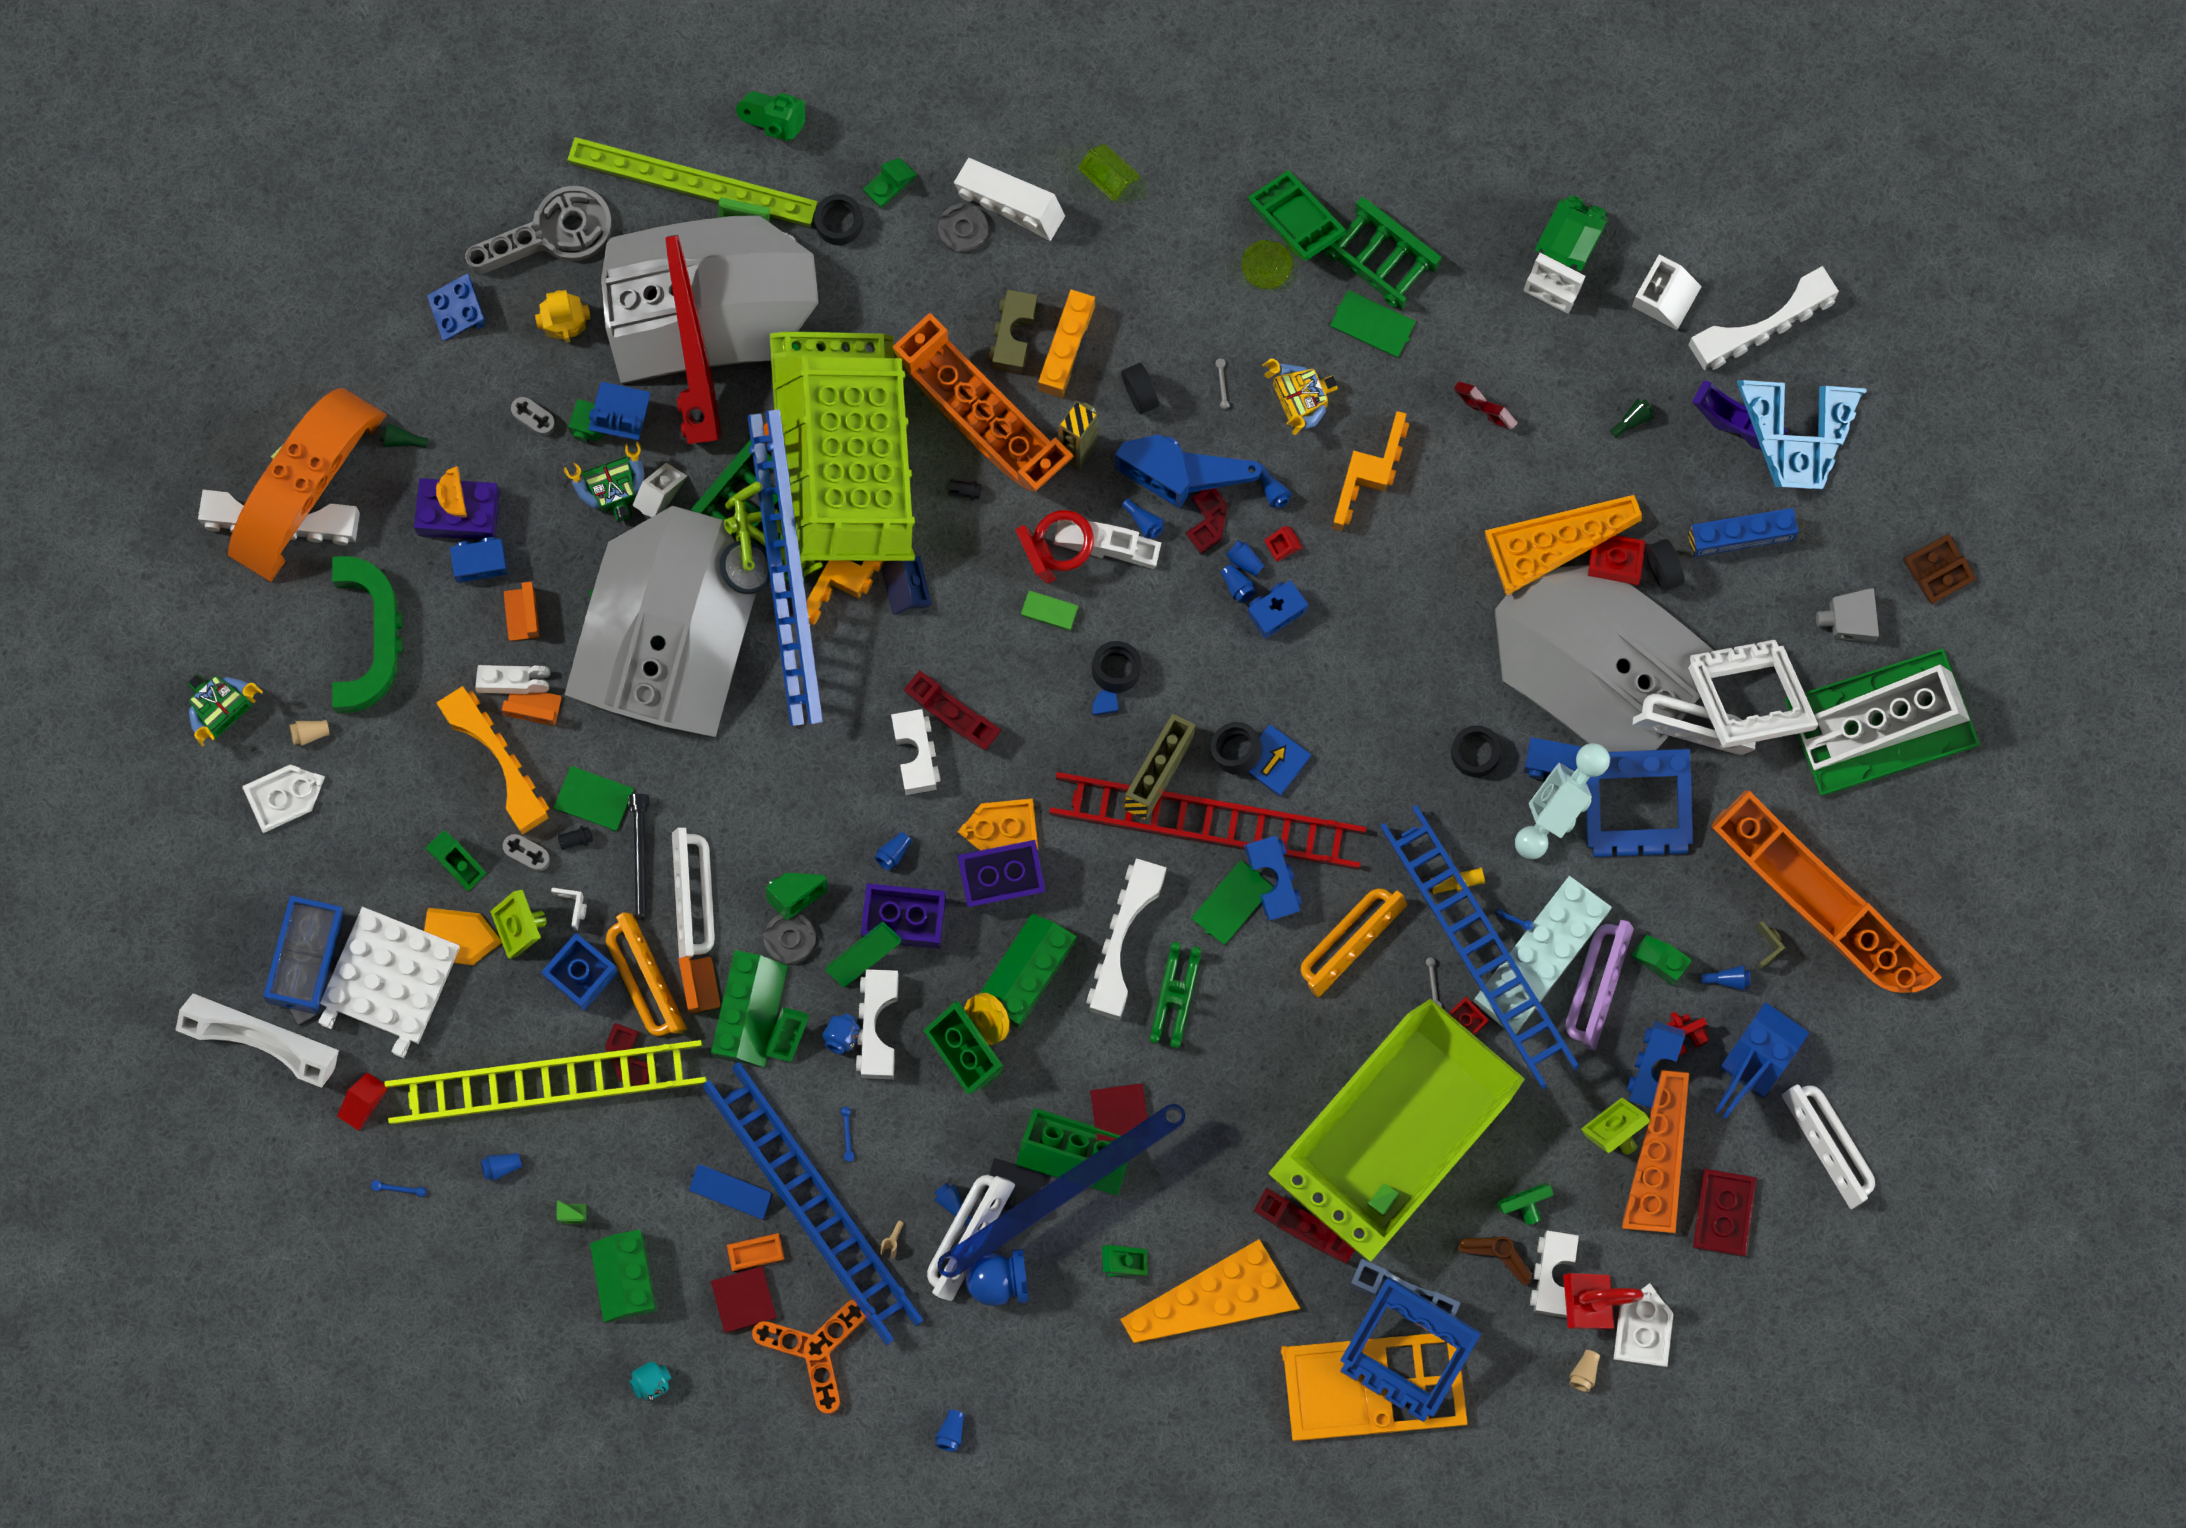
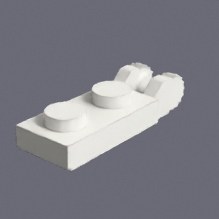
M478 665L476 692L505 694L547 692L549 690L548 682L538 679L550 677L551 670L545 666L535 665L531 668L530 666Z

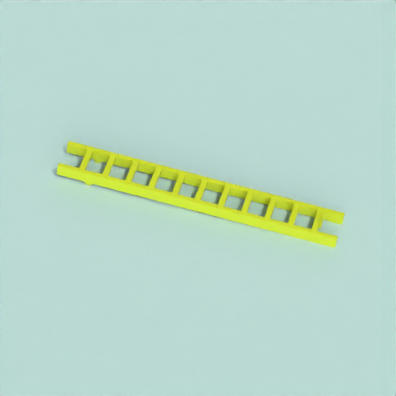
M698 1040L663 1044L652 1047L385 1081V1087L387 1088L409 1085V1108L412 1110V1115L388 1118V1121L392 1125L704 1084L707 1081L706 1077L683 1080L680 1050L703 1047V1042ZM673 1051L676 1081L657 1083L654 1053ZM646 1054L650 1084L631 1086L628 1057ZM620 1058L623 1088L604 1090L601 1060ZM594 1061L597 1091L577 1093L574 1064ZM567 1065L570 1095L552 1097L549 1067ZM541 1068L544 1098L525 1100L522 1070ZM515 1071L518 1101L499 1104L496 1074ZM488 1075L491 1105L473 1107L470 1077ZM462 1078L465 1108L446 1111L443 1081ZM436 1082L439 1112L420 1114L417 1084Z

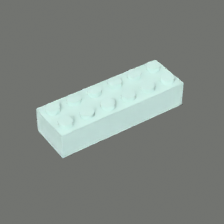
M1571 876L1565 880L1535 919L1533 928L1525 932L1509 953L1539 1002L1550 991L1612 908ZM1506 962L1498 967L1485 986L1491 992L1516 978ZM1520 984L1494 1000L1502 1013L1505 1014L1529 1000V997ZM1480 991L1475 997L1473 1004L1502 1026ZM1534 1006L1508 1021L1515 1034H1517L1536 1009Z

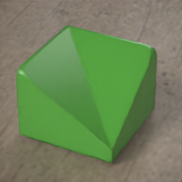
M1383 1184L1373 1198L1367 1202V1205L1384 1216L1399 1198V1193Z
M557 1200V1221L560 1224H585L586 1204H564Z

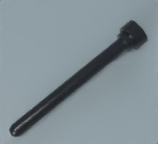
M632 794L628 796V806L631 807V812H634L636 918L643 920L646 917L644 812H647V807H649V795Z

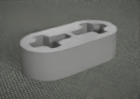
M520 397L513 401L511 411L517 421L540 436H548L554 432L556 423L548 411L526 397ZM519 405L521 407L527 405V409L531 413V416L527 415L524 412L519 415V410L517 407ZM537 417L542 421L546 420L547 418L549 427L546 428L543 426L541 429H539V423L535 420V418Z
M511 834L503 842L505 854L523 866L536 872L543 871L549 866L550 856L548 852L532 841L520 835ZM517 841H520L519 845L525 850L524 853L518 850L511 853L510 842L515 844ZM529 852L535 856L542 853L544 862H538L536 865H533L534 861L528 856Z

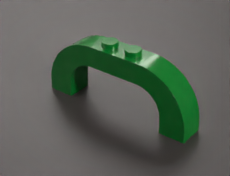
M335 556L332 557V582L335 587L363 589L373 597L374 660L370 670L363 677L355 681L332 682L333 710L335 713H351L372 706L392 686L398 669V653H403L402 637L398 638V628L403 627L402 612L398 613L397 599L388 579L376 566L356 557Z

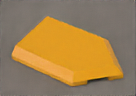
M1033 798L981 803L957 832L979 850L1034 839L1038 850Z
M428 908L424 931L460 946L454 961L456 964L475 965L482 957L502 944L501 939L480 913Z

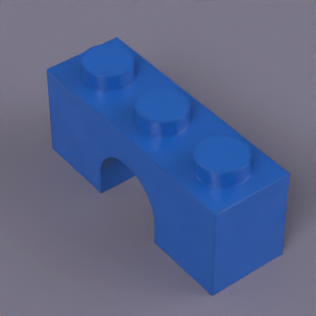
M1277 835L1244 844L1251 870L1267 867L1273 871L1276 877L1273 889L1259 895L1267 920L1299 912L1298 905L1302 904L1298 889L1293 890L1291 880L1294 879V874L1290 864L1286 865L1283 855L1286 854L1283 840H1278Z
M1654 1021L1652 1028L1647 1027L1643 1038V1043H1647L1644 1053H1638L1634 1066L1638 1068L1636 1077H1630L1626 1091L1631 1092L1629 1101L1652 1108L1660 1077L1653 1071L1652 1066L1660 1059H1669L1677 1062L1685 1038V1030Z

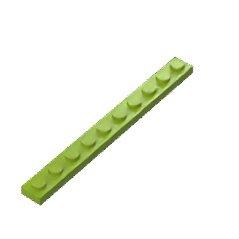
M577 137L574 138L567 159L568 164L719 203L720 197L769 207L770 217L810 228L812 227L815 210L818 206V201Z

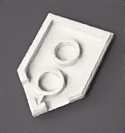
M288 765L242 786L262 832L270 831L311 812L325 776Z
M1649 1283L1641 1289L1644 1294L1641 1301L1620 1305L1613 1360L1667 1367L1673 1312Z

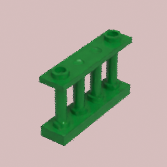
M1362 196L1355 206L1357 218L1346 229L1347 234L1326 247L1324 253L1332 261H1340L1385 296V302L1391 307L1395 308L1398 306L1402 310L1406 305L1407 298L1403 296L1406 290L1424 270L1430 269L1432 272H1435L1441 264L1442 257ZM1370 223L1377 228V233L1354 258L1343 248L1364 224ZM1390 238L1396 243V249L1380 268L1373 273L1363 263L1384 239ZM1409 253L1416 258V264L1394 289L1383 279L1403 255H1408Z
M751 440L693 506L691 511L719 518L723 521L728 519L716 510L717 507L715 505L721 498L729 500L736 494L733 491L732 485L737 479H743L750 485L757 482L756 476L749 471L750 468L748 467L754 461L753 454L749 453V447L752 446ZM767 453L768 462L773 461L772 456ZM773 494L774 508L778 510V496ZM745 500L747 514L760 512ZM762 522L752 523L759 530L763 527ZM735 532V533H732L731 535H733V536L736 538V535H737V534H736V532ZM750 536L751 541L756 542V540Z

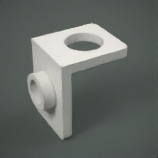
M552 888L551 893L554 897L576 900L572 928L574 931H578L580 919H585L587 905L583 904L584 896L582 892Z

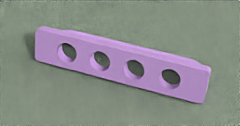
M1620 920L1619 925L1604 924L1596 929L1566 1019L1565 1028L1568 1035L1575 1040L1582 1041L1583 1045L1589 1050L1596 1051L1634 928L1629 921ZM1607 934L1616 935L1586 1031L1578 1030L1576 1023L1603 938Z

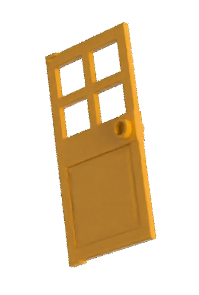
M1434 1334L1368 1339L1362 1353L1388 1368L1386 1348L1412 1346L1416 1378L1407 1380L1426 1391L1425 1386L1436 1385L1441 1376L1424 1377L1421 1345L1446 1342ZM1351 1341L1290 1347L1281 1346L1282 1359L1285 1365L1292 1441L1468 1425L1461 1371L1452 1384L1455 1416L1429 1418L1428 1416L1425 1422L1421 1420L1394 1422L1392 1403L1384 1399L1389 1390L1384 1388L1379 1396L1361 1385L1365 1378L1363 1374L1355 1381L1340 1372L1344 1365L1340 1360ZM1447 1343L1450 1361L1457 1348Z

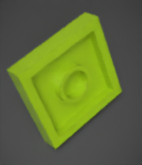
M523 889L513 891L490 911L508 959L518 957L541 937L537 928L545 927L547 922L546 917L539 918L545 915L543 911L531 913Z
M1622 1097L1582 1127L1581 1131L1586 1138L1608 1154L1619 1146L1622 1152L1628 1155L1637 1149V1144L1633 1140L1632 1135L1651 1121L1646 1113Z

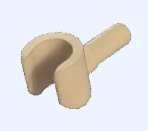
M902 1221L897 1222L890 1238L882 1241L881 1255H883L884 1250L889 1248L892 1250L890 1259L895 1258L897 1253L896 1241L904 1225Z

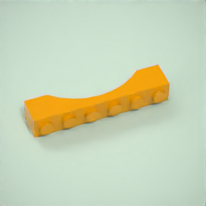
M462 686L436 702L453 730L466 733L479 740L499 760L507 786L506 810L521 834L524 835L549 819L546 813L549 810L548 805L542 796L536 798L532 792L536 787L528 775L523 777L518 769L522 766L515 755L511 754L509 756L504 748L508 745L500 732L495 735L490 728L494 723L486 711L481 714L476 707L480 702L471 690L467 693Z

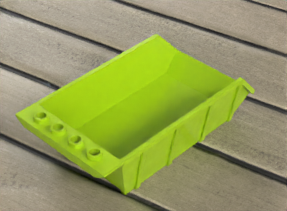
M830 332L770 333L774 410H780L800 560H915V554L911 546L912 527L915 524V517H912L910 478L912 477V471L909 470L906 433L908 418L905 417L903 387L905 371H902V358H895L892 348L894 346L892 335ZM792 343L798 345V351L792 348ZM821 344L823 351H819L816 345ZM841 344H844V345L847 346V348H848V351H847V352H845V351L842 350ZM866 345L872 347V352L866 350Z
M1430 998L1402 1019L1268 1174L1355 1251L1371 1262L1506 1107L1525 1078ZM1293 1177H1301L1302 1184L1295 1185L1292 1182ZM1386 1184L1399 1193V1198L1388 1213L1382 1216L1367 1205V1202L1373 1198L1381 1185ZM1320 1194L1323 1197V1201L1316 1203L1313 1200V1196ZM1341 1212L1343 1219L1337 1221L1334 1219L1333 1214ZM1357 1229L1362 1230L1364 1237L1356 1238L1354 1231Z

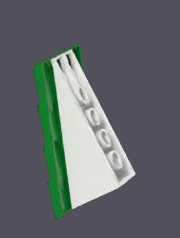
M1943 648L1804 692L1818 722V726L1813 731L1798 733L1821 796L1981 746ZM1785 698L1789 711H1792L1793 708L1789 699Z

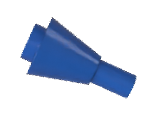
M1260 464L1261 473L1259 478L1262 481L1269 506L1271 508L1284 507L1290 501L1291 491L1273 476H1270L1263 464Z
M1129 498L1122 503V507L1132 515L1145 538H1156L1163 531V519L1139 508Z
M1745 965L1719 971V973H1701L1702 984L1719 983L1722 986L1745 991V986H1750L1751 982L1750 970H1745Z
M946 1182L934 1192L937 1195L934 1201L956 1216L963 1202L955 1184L949 1186ZM968 1215L964 1223L966 1229L972 1220L970 1215Z

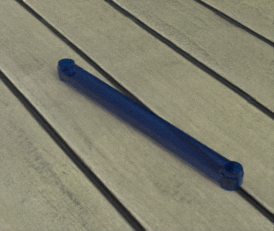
M1177 1104L1165 1106L943 1254L938 1260L939 1273L946 1278L958 1276L1180 1128L1185 1121L1184 1109ZM1171 1110H1176L1181 1115V1119L1176 1123L1169 1122L1166 1118V1114ZM945 1260H955L957 1268L953 1272L944 1271L942 1264Z

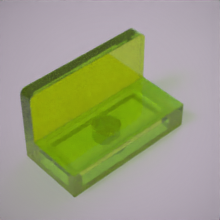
M1106 144L1089 150L1078 167L1113 202L1121 197L1129 184L1138 181L1140 175Z

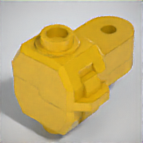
M567 290L546 293L547 299L539 304L540 314H535L537 328L543 329L548 337L558 340L564 339L565 343H568L571 337H576L586 329V320H591L588 304L583 305L580 297L568 294Z

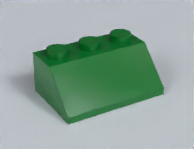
M958 1001L949 1006L923 1030L967 1095L985 1088L1002 1074L1003 1065Z
M641 1230L614 1234L590 1243L603 1322L657 1312L644 1237Z

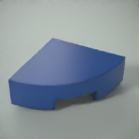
M1102 690L1096 696L1093 703V716L1119 712L1116 693Z

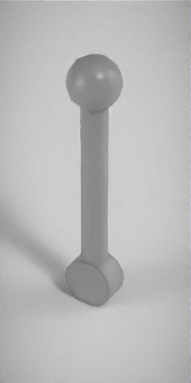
M1220 358L1215 363L1219 369L1222 397L1220 407L1223 410H1227L1230 407V403L1227 401L1224 377L1226 362Z
M1429 957L1426 960V965L1429 967L1433 1001L1442 1008L1437 994L1434 970L1436 960L1433 957Z

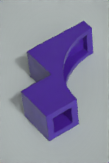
M1703 380L1692 403L1716 429L1740 434L1751 447L1761 449L1746 406L1724 394L1712 382ZM1784 428L1783 435H1786L1787 430Z

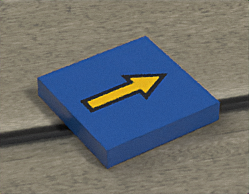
M1269 724L1259 737L1263 748L1261 759L1247 773L1280 797L1311 758V754Z

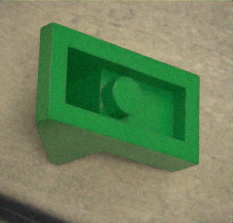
M901 158L882 164L880 166L881 173L863 188V192L880 209L917 176Z
M1116 1245L1102 1246L1103 1273H1108V1277L1148 1276L1147 1249Z

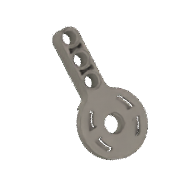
M581 186L562 187L544 198L537 211L535 210L532 222L471 246L466 251L465 259L470 271L478 275L485 274L539 251H546L564 261L585 260L596 255L606 245L607 238L610 237L612 230L611 214L606 202L593 190ZM572 202H586V203H573V205L571 204ZM570 215H578L583 219L582 225L576 230H569L564 227V221ZM525 237L532 239L526 245L520 244L521 239ZM500 247L508 248L504 254L496 253ZM562 251H579V252H574V253H573V252H562ZM479 256L484 257L482 263H472L474 258Z

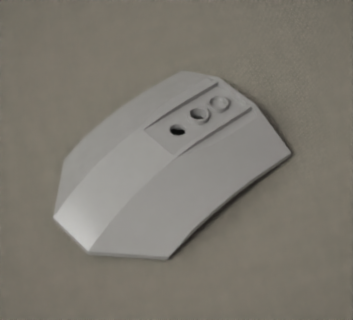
M729 216L703 219L607 238L601 277L605 327L621 384L686 371L674 296L671 294L672 283L665 240L667 236L679 235L710 367L771 361L770 333L798 332L819 303L814 254L761 216ZM657 288V296L653 300H648L647 295L649 291Z
M671 506L608 542L583 624L565 691L566 696L617 714L660 726L716 737L736 661L756 593L742 594L734 591L726 584L721 575V556L724 550L735 542L733 536L726 531L722 519ZM737 547L733 548L726 559V571L729 578L741 588H757L759 582L752 570L744 575L738 572ZM660 635L665 639L666 645L664 649L655 650L652 648L651 639L653 636ZM647 661H653L658 665L656 675H648L644 671V664Z
M1589 565L1558 567L1505 596L1494 609L1502 682H1505L1541 707L1587 744H1600L1608 752L1657 750L1669 735L1633 725V717L1642 713L1643 702L1646 697L1651 694H1661L1695 704L1700 698V694L1688 669L1691 664L1690 656L1709 652L1711 655V652L1714 650L1666 610L1629 583L1587 576ZM1619 659H1625L1629 662L1630 670L1628 673L1623 674L1617 670L1616 664ZM1640 676H1646L1649 679L1650 686L1647 690H1643L1638 686V678ZM1653 705V713L1677 720H1682L1687 714L1661 705Z

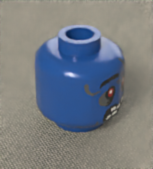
M846 1013L843 1016L836 1015L831 1017L822 1035L823 1040L826 1042L825 1047L840 1055H843L844 1052H851L858 1041V1034L861 1031V1028L856 1024L858 1020Z

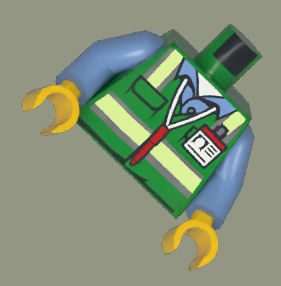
M637 441L638 449L636 452H630L628 444H626L625 452L627 456L581 472L580 467L573 462L576 466V472L569 474L567 468L564 467V473L568 478L573 479L572 485L579 498L593 509L600 508L602 513L613 510L617 522L625 521L631 517L628 505L634 503L645 478L642 458L638 456L641 452V446Z
M200 674L194 676L188 683V686L195 692L189 699L192 705L189 709L191 728L199 744L203 747L205 746L203 741L206 738L210 737L214 740L252 707L250 701L252 703L256 702L253 699L254 694L257 692L262 694L263 691L254 683H247L230 677L220 679L214 676L209 682H206Z

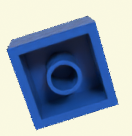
M575 933L541 973L549 983L582 1011H585L619 971L611 961Z

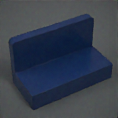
M915 556L914 561H890L882 566V573L893 614H899L909 608H926L932 605L920 556Z

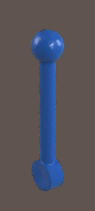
M1497 908L1495 914L1499 915L1502 919L1506 918L1522 925L1527 931L1533 928V923L1530 920L1523 921L1505 913L1500 908Z
M845 1106L840 1111L844 1118L846 1144L844 1159L847 1162H851L854 1160V1154L851 1152L849 1126L851 1109Z
M378 1180L373 1181L371 1184V1188L374 1191L384 1189L413 1193L418 1197L426 1195L424 1187L416 1189L382 1184Z

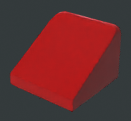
M1283 526L1264 539L1276 562L1303 548L1291 526Z

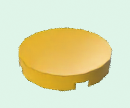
M979 993L967 1000L964 1010L987 1044L993 1045L1004 1040L1009 1032V1019L1002 1003L995 996L988 993Z

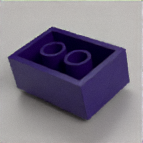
M419 478L414 529L418 536L475 540L496 537L500 497L497 483L461 481L467 517H455L448 514L440 506L437 499L436 485L440 479Z
M1035 839L957 855L967 907L1045 892Z
M866 883L861 938L883 921L901 938L899 945L941 949L946 892Z

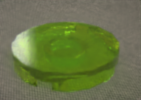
M1259 240L1254 242L1245 250L1242 258V272L1245 279L1252 286L1260 289H1274L1281 286L1288 279L1292 270V258L1289 251L1276 241Z

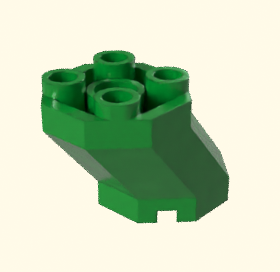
M1569 195V198L1559 200L1550 221L1538 241L1535 251L1539 253L1541 250H1544L1543 254L1569 268H1571L1572 264L1578 265L1576 270L1582 271L1609 218L1605 216L1607 212L1605 209L1593 205L1591 208L1583 204V199Z

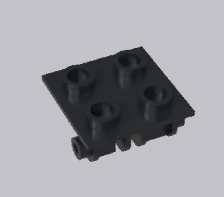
M994 1158L989 1175L1008 1179L1015 1184L999 1215L1030 1224L1045 1173ZM986 1186L983 1190L981 1201L983 1200L987 1190L989 1189V1186ZM996 1199L991 1203L990 1208L993 1206Z

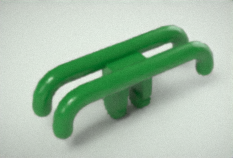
M1172 942L1170 945L1150 1035V1042L1157 1044L1161 1038L1167 1008L1178 1009L1170 1045L1174 1049L1179 1048L1182 1042L1201 957V948L1194 946L1191 949L1185 981L1174 980L1181 949L1179 942Z

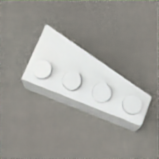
M971 158L967 159L954 181L959 192L958 195L969 202L973 200L985 209L994 211L1051 241L1065 217L1055 194Z

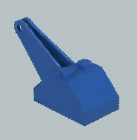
M1159 434L1125 441L1115 454V469L1179 509L1188 498V493L1253 482L1260 477L1261 467L1256 461L1182 452L1179 443L1169 436L1164 438ZM1253 469L1255 472L1250 473L1248 470Z
M1765 1002L1719 1067L1731 1076V1080L1714 1112L1719 1113L1733 1093L1738 1081L1745 1087L1722 1116L1724 1119L1728 1117L1730 1112L1750 1090L1764 1098L1810 1032Z

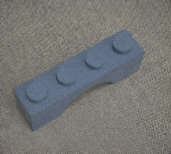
M1361 1259L1349 1286L1376 1299L1386 1279L1390 1277L1453 1316L1456 1315L1460 1306V1302L1410 1284L1394 1276L1386 1269L1364 1259Z

